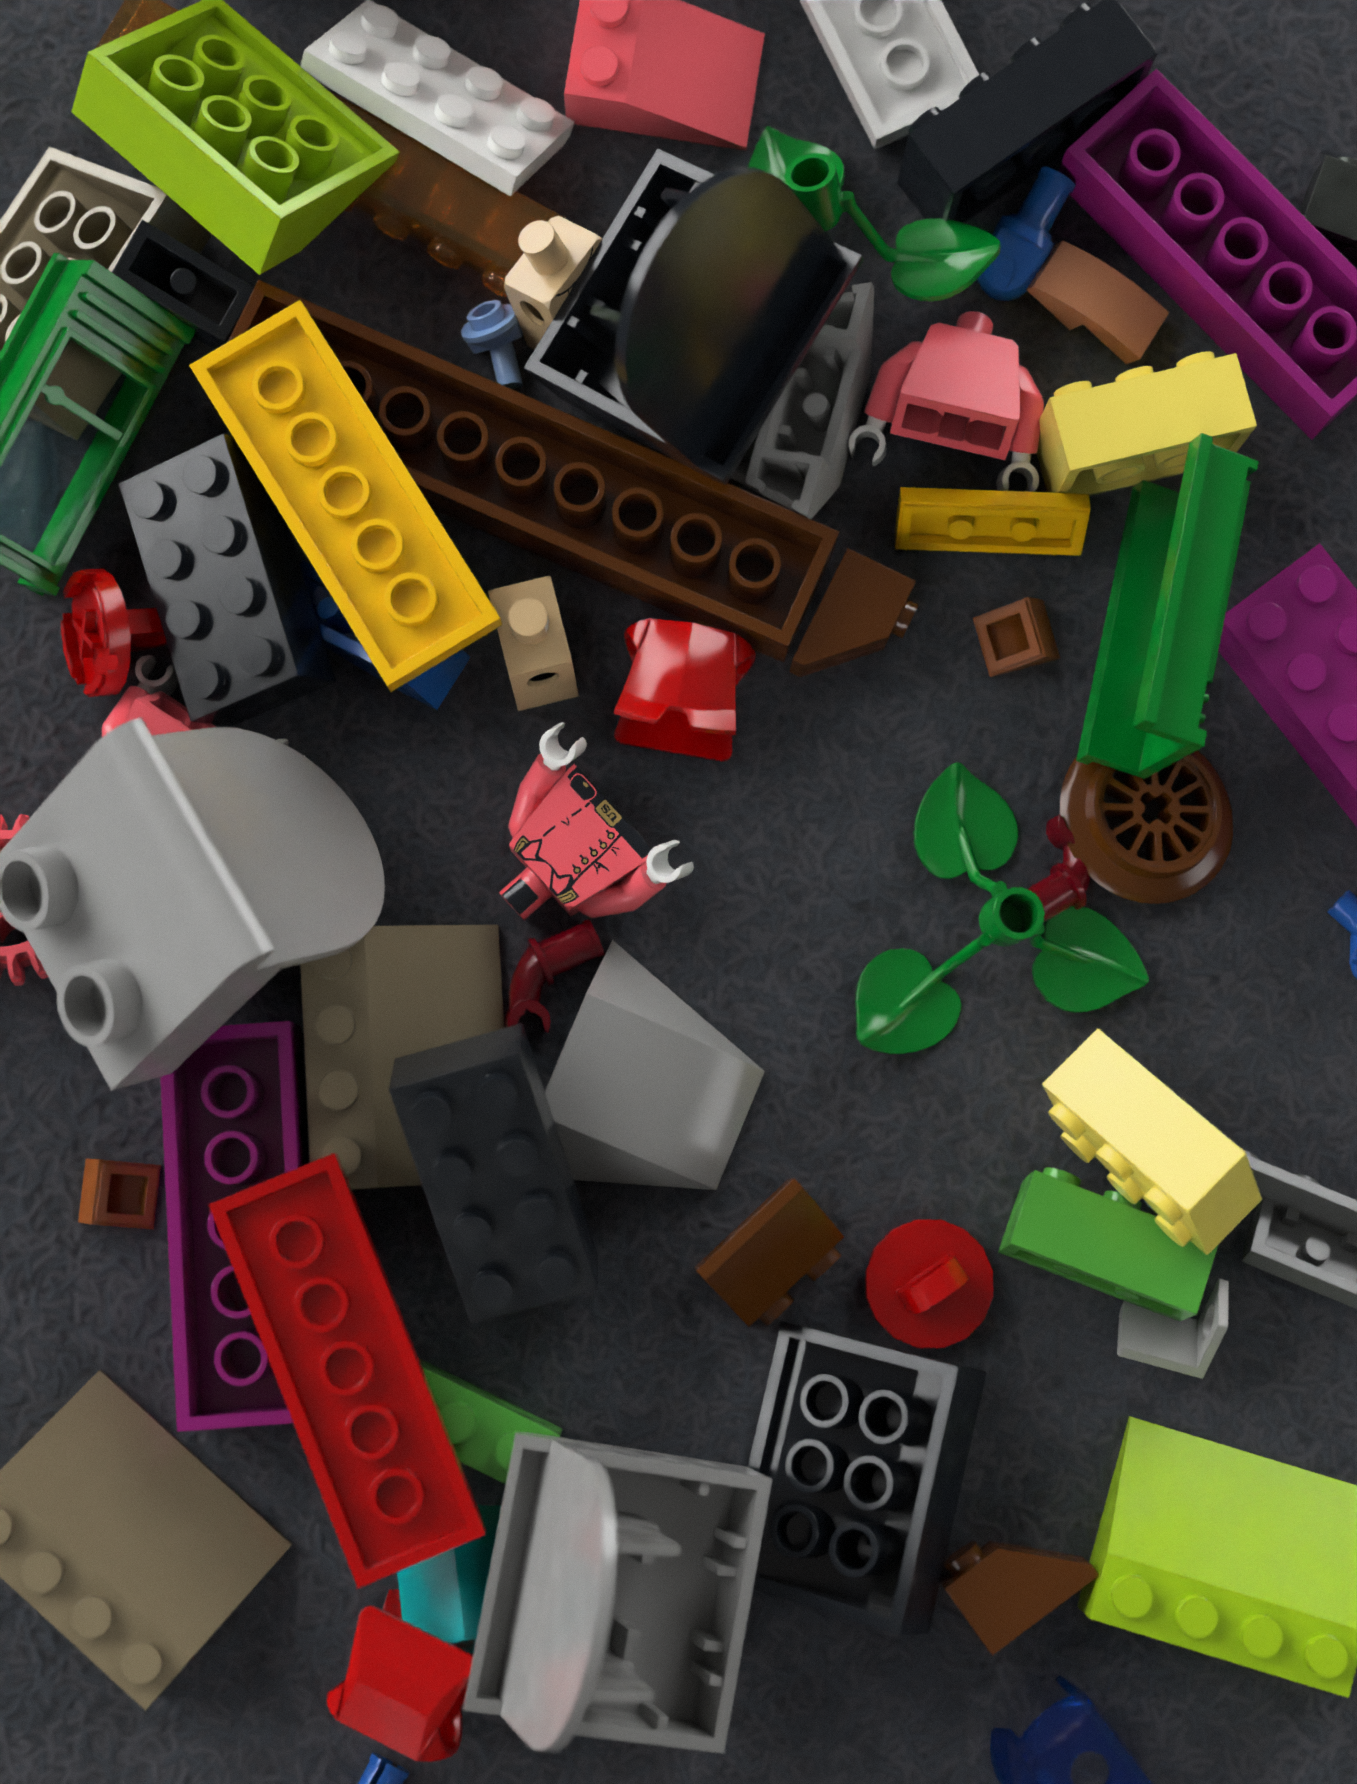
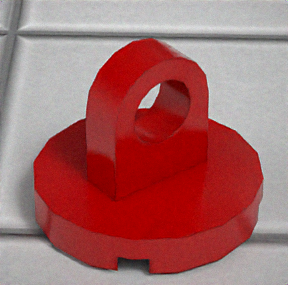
M103 568L79 570L70 576L63 595H65L64 598H73L72 612L63 613V620H61L63 651L69 673L77 685L86 684L83 693L89 698L119 694L127 681L131 652L167 645L157 608L126 609L121 589L115 578Z
M940 1219L912 1220L891 1229L873 1248L865 1270V1297L874 1319L893 1338L916 1348H945L966 1339L985 1320L994 1297L993 1269L984 1248L965 1229Z

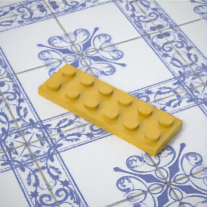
M301 300L189 365L390 692L503 625L498 613Z

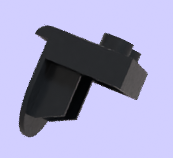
M657 148L524 368L563 401L698 473L726 485L860 268L864 258L861 254L834 243L791 188L776 176L752 167L732 168L715 175Z

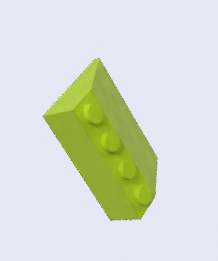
M201 0L89 51L71 111L259 275L305 248L397 161L400 153L399 150L223 0Z
M1129 1416L1089 1561L1099 1575L1082 1588L1077 1607L1089 1619L1349 1698L1357 1668V1485Z

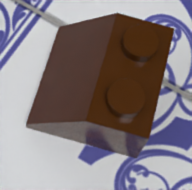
M795 1178L787 1179L694 1268L748 1327L758 1318L765 1326H768L792 1304L794 1298L787 1291L800 1278L807 1274L814 1282L841 1257V1253L834 1246L845 1236Z

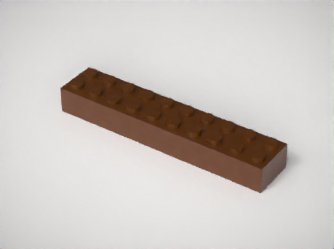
M258 279L229 341L301 300L433 510L689 622L736 633L744 638L754 650L783 663L785 662L834 553L839 531L729 483L726 485L720 484L667 456ZM210 401V403H211V405H212L214 411L216 412V414H217L218 416H220L219 413L217 412V410L215 409L214 405H213L212 402Z

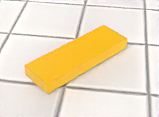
M900 487L895 525V549L1081 556L1091 509L1089 494Z

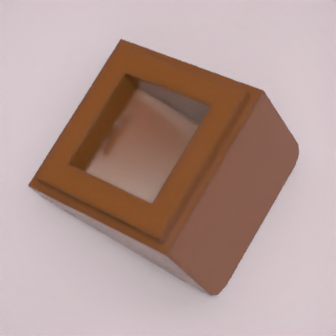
M1026 597L973 618L990 677L1060 659L1042 599Z
M86 1158L78 1223L154 1229L161 1165Z

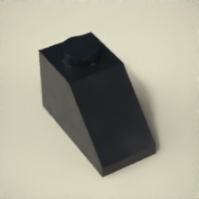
M143 219L112 271L113 274L196 330L193 337L215 350L226 344L254 289V286Z

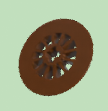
M1196 750L1167 766V771L1160 784L1158 782V772L1143 779L1095 762H1091L1088 765L1077 762L1076 756L1067 771L1062 785L1060 815L1066 827L1072 831L1075 844L1067 842V845L1074 858H1080L1087 866L1089 877L1119 897L1149 904L1169 903L1187 898L1204 888L1214 879L1224 865L1232 846L1233 815L1230 800L1220 776L1201 752ZM1115 771L1118 772L1125 785L1112 777ZM1177 775H1179L1187 783V787L1174 793L1171 787ZM1104 793L1112 796L1122 804L1105 803ZM1189 793H1193L1198 806L1181 805L1179 799ZM1154 800L1161 807L1156 815L1158 819L1147 823L1141 815L1146 809L1145 805ZM1105 817H1120L1124 823L1111 830ZM1183 819H1198L1200 822L1199 830ZM1129 831L1132 838L1125 849L1116 840V836ZM1179 837L1191 844L1189 851L1185 849ZM1143 841L1146 842L1147 860L1137 856V851ZM1162 845L1172 858V861L1166 862L1163 860Z

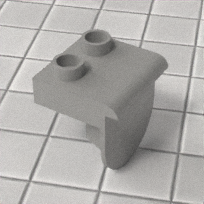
M142 718L119 725L96 742L0 851V911L10 925L23 931L57 991L58 1011L65 1029L75 1041L87 1046L111 1091L172 1074L281 968L333 956L354 946L374 926L384 902L385 879L378 847L364 818L346 793L321 768L296 750L268 736L239 728L212 727L151 735Z
M516 1432L463 1710L501 1715L526 1744L536 1751L558 1752L570 1742L574 1735L724 1753L772 1478L746 1466L543 1434Z

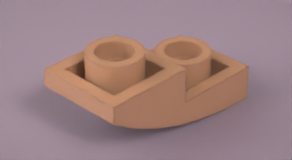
M1061 241L1054 246L1051 254L1047 257L1041 269L1026 289L1069 330L1081 325L1086 326L1126 365L1141 359L1170 313L1152 296L1119 271L1065 241Z

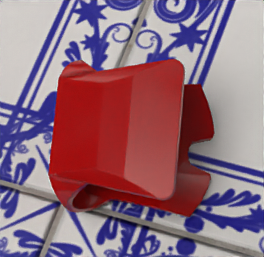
M649 618L630 625L625 630L624 638L632 661V667L613 713L620 716L614 732L615 740L623 745L721 762L729 760L732 756V735H736V686L754 664L756 653L752 646L736 633L693 622Z
M390 1589L383 1610L370 1605L360 1612L346 1679L327 1693V1706L336 1721L417 1762H432L449 1758L456 1754L461 1744L463 1733L461 1707L465 1702L474 1653L470 1654L402 1620L399 1589Z

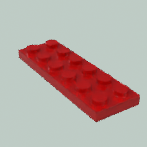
M332 1153L209 1204L357 1588H361L485 1535L487 1529L338 1153Z

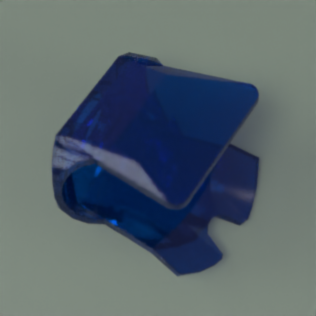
M1061 1675L1055 1681L1068 1697L1056 1702L1040 1714L1026 1729L1021 1739L1011 1729L994 1727L991 1731V1762L996 1777L1001 1784H1074L1071 1779L1072 1763L1078 1755L1089 1751L1100 1753L1108 1763L1109 1774L1104 1784H1153L1147 1777L1140 1762L1095 1703L1083 1690Z

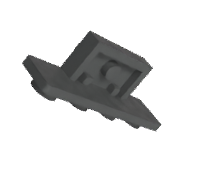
M1243 1150L1247 1155L1262 1200L1254 1208L1241 1261L1357 1309V1199L1321 1186L1318 1181L1307 1175L1292 1174L1263 1162L1255 1154Z

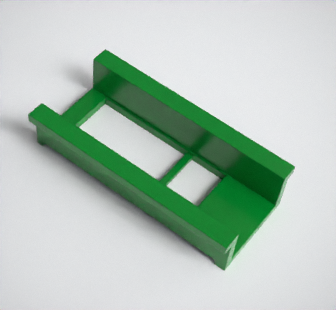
M53 253L0 352V468L40 393L44 395L47 403L64 407L98 429L34 552H30L0 534V565L20 577L17 582L18 584L41 596L44 593L57 595L60 589L57 584L184 344H189L196 330L95 260H69L60 253ZM69 339L127 376L104 420L66 397L61 387L46 384Z
M1201 433L1189 443L1180 493L1146 480H1142L1133 487L1082 729L1077 762L1086 765L1095 762L1145 779L1205 745L1207 731L1198 728L1199 724L1203 723L1206 715L1202 714L1201 711L1202 706L1208 702L1210 697L1208 694H1205L1206 685L1213 682L1251 484L1246 478L1257 470L1259 463L1255 459L1212 444V436Z

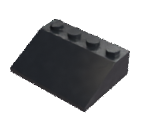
M781 1321L748 1463L749 1468L772 1478L753 1589L898 1636L929 1633L987 1371Z

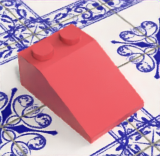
M580 0L564 90L566 117L573 120L576 125L747 150L765 33L681 0Z

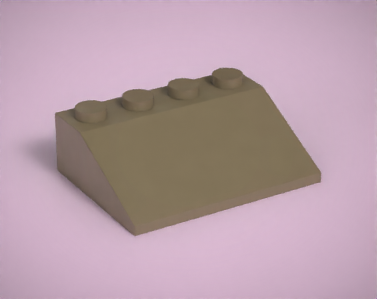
M49 147L0 220V352L53 253H60L69 260H95L112 272L142 219L199 254L212 235L158 187ZM69 339L46 384L61 387L66 397L95 415L121 375V372ZM40 393L28 416L75 440L79 439L88 425L87 422L64 407L47 403L42 393Z
M498 925L373 926L361 940L344 952L300 964L310 1163L332 1153H338L352 1190L422 1186L389 1092L395 1058L505 1028Z
M99 1370L0 1470V1577L145 1711L164 1693L293 1545L292 1542L102 1370Z

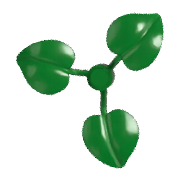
M767 126L750 159L748 167L763 170L784 181L824 231L835 227L842 213L847 212L879 255L885 261L895 263L891 270L892 283L900 293L911 299L933 302L957 295L978 279L1000 253V241L987 231L962 222L945 221L939 218L918 220L905 225L896 236L897 249L891 248L856 205L854 193L851 191H841L845 179V170L840 157L829 148L817 143L792 138Z
M955 762L933 781L921 800L914 822V846L922 864L933 876L946 880L958 877L967 871L969 880L974 885L991 893L992 898L983 905L979 914V926L982 934L938 966L934 971L925 956L912 949H890L873 958L863 969L856 987V1037L863 1047L890 1055L917 1052L943 1040L958 1021L961 1012V1000L957 992L941 980L991 943L1008 947L1029 938L1031 945L1041 950L1032 965L1033 980L1037 989L1046 1001L1054 1007L1067 1012L1085 1013L1100 1009L1118 998L1144 987L1149 982V978L1139 955L1129 940L1103 915L1086 907L1076 910L1074 906H1071L1055 917L1045 921L1043 925L1044 907L1035 893L1023 887L1007 889L1003 881L994 882L980 873V871L996 870L1010 859L1018 842L1017 822L1007 802L996 791L977 779L963 764Z

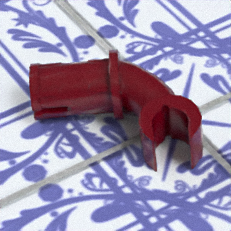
M1060 814L1047 821L1046 834L1054 847L1063 850V863L1053 865L1049 876L1028 888L1039 897L1043 904V922L1055 917L1071 906H1074L1075 910L1084 907L1086 904L1085 893L1091 879L1088 876L1087 866L1080 858H1074L1067 845V842L1075 844L1072 831L1066 827Z
M589 919L539 942L534 937L528 939L529 947L520 958L512 975L509 988V1009L506 1012L504 1021L506 1027L517 1025L518 1020L527 1010L538 1016L543 1031L549 1033L550 1015L547 1009L540 1004L541 990L545 982L550 986L554 984L553 977L596 957L600 958L605 955L600 939Z

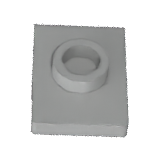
M1218 1278L1199 1320L1188 1318L1180 1322L1123 1301L1119 1313L1117 1355L1203 1379L1228 1329L1229 1281Z

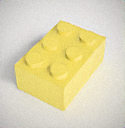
M1205 351L1181 359L1177 362V367L1153 372L1151 366H1142L1119 374L1115 378L1116 382L1092 387L1090 381H1078L1057 389L1054 392V397L1049 398L1039 419L1040 438L1038 453L1036 454L1047 492L1082 493L1091 496L1137 485L1142 480L1153 481L1184 473L1189 443L1201 433L1212 436V444L1237 453L1257 426L1237 354L1234 353L1215 358L1213 352Z
M1099 1029L1042 1083L1053 1104L1048 1114L1064 1131L1060 1137L1065 1144L1086 1163H1089L1096 1157L1110 1171L1107 1175L1108 1181L1129 1202L1135 1205L1141 1198L1145 1200L1158 1214L1154 1218L1156 1224L1179 1246L1184 1247L1191 1241L1203 1253L1208 1255L1262 1200L1246 1153Z

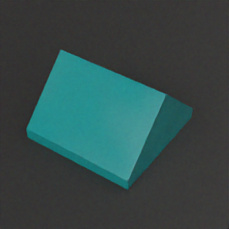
M477 1505L487 1529L485 1535L397 1572L402 1620L470 1654L474 1653L502 1506Z

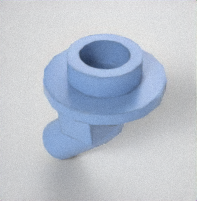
M490 300L476 306L468 313V322L461 330L464 341L474 354L490 351L498 384L510 389L522 387V379L512 341L522 337V330L511 304H501L499 300Z

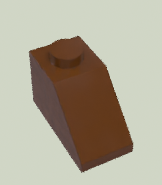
M847 548L792 659L789 672L803 677L883 650L891 633L903 639L919 604L909 600L916 580Z
M972 1541L959 1548L946 1559L944 1566L948 1572L941 1577L940 1584L993 1656L1097 1578L1099 1574L1086 1559L1079 1555L989 1541L980 1548L976 1541Z

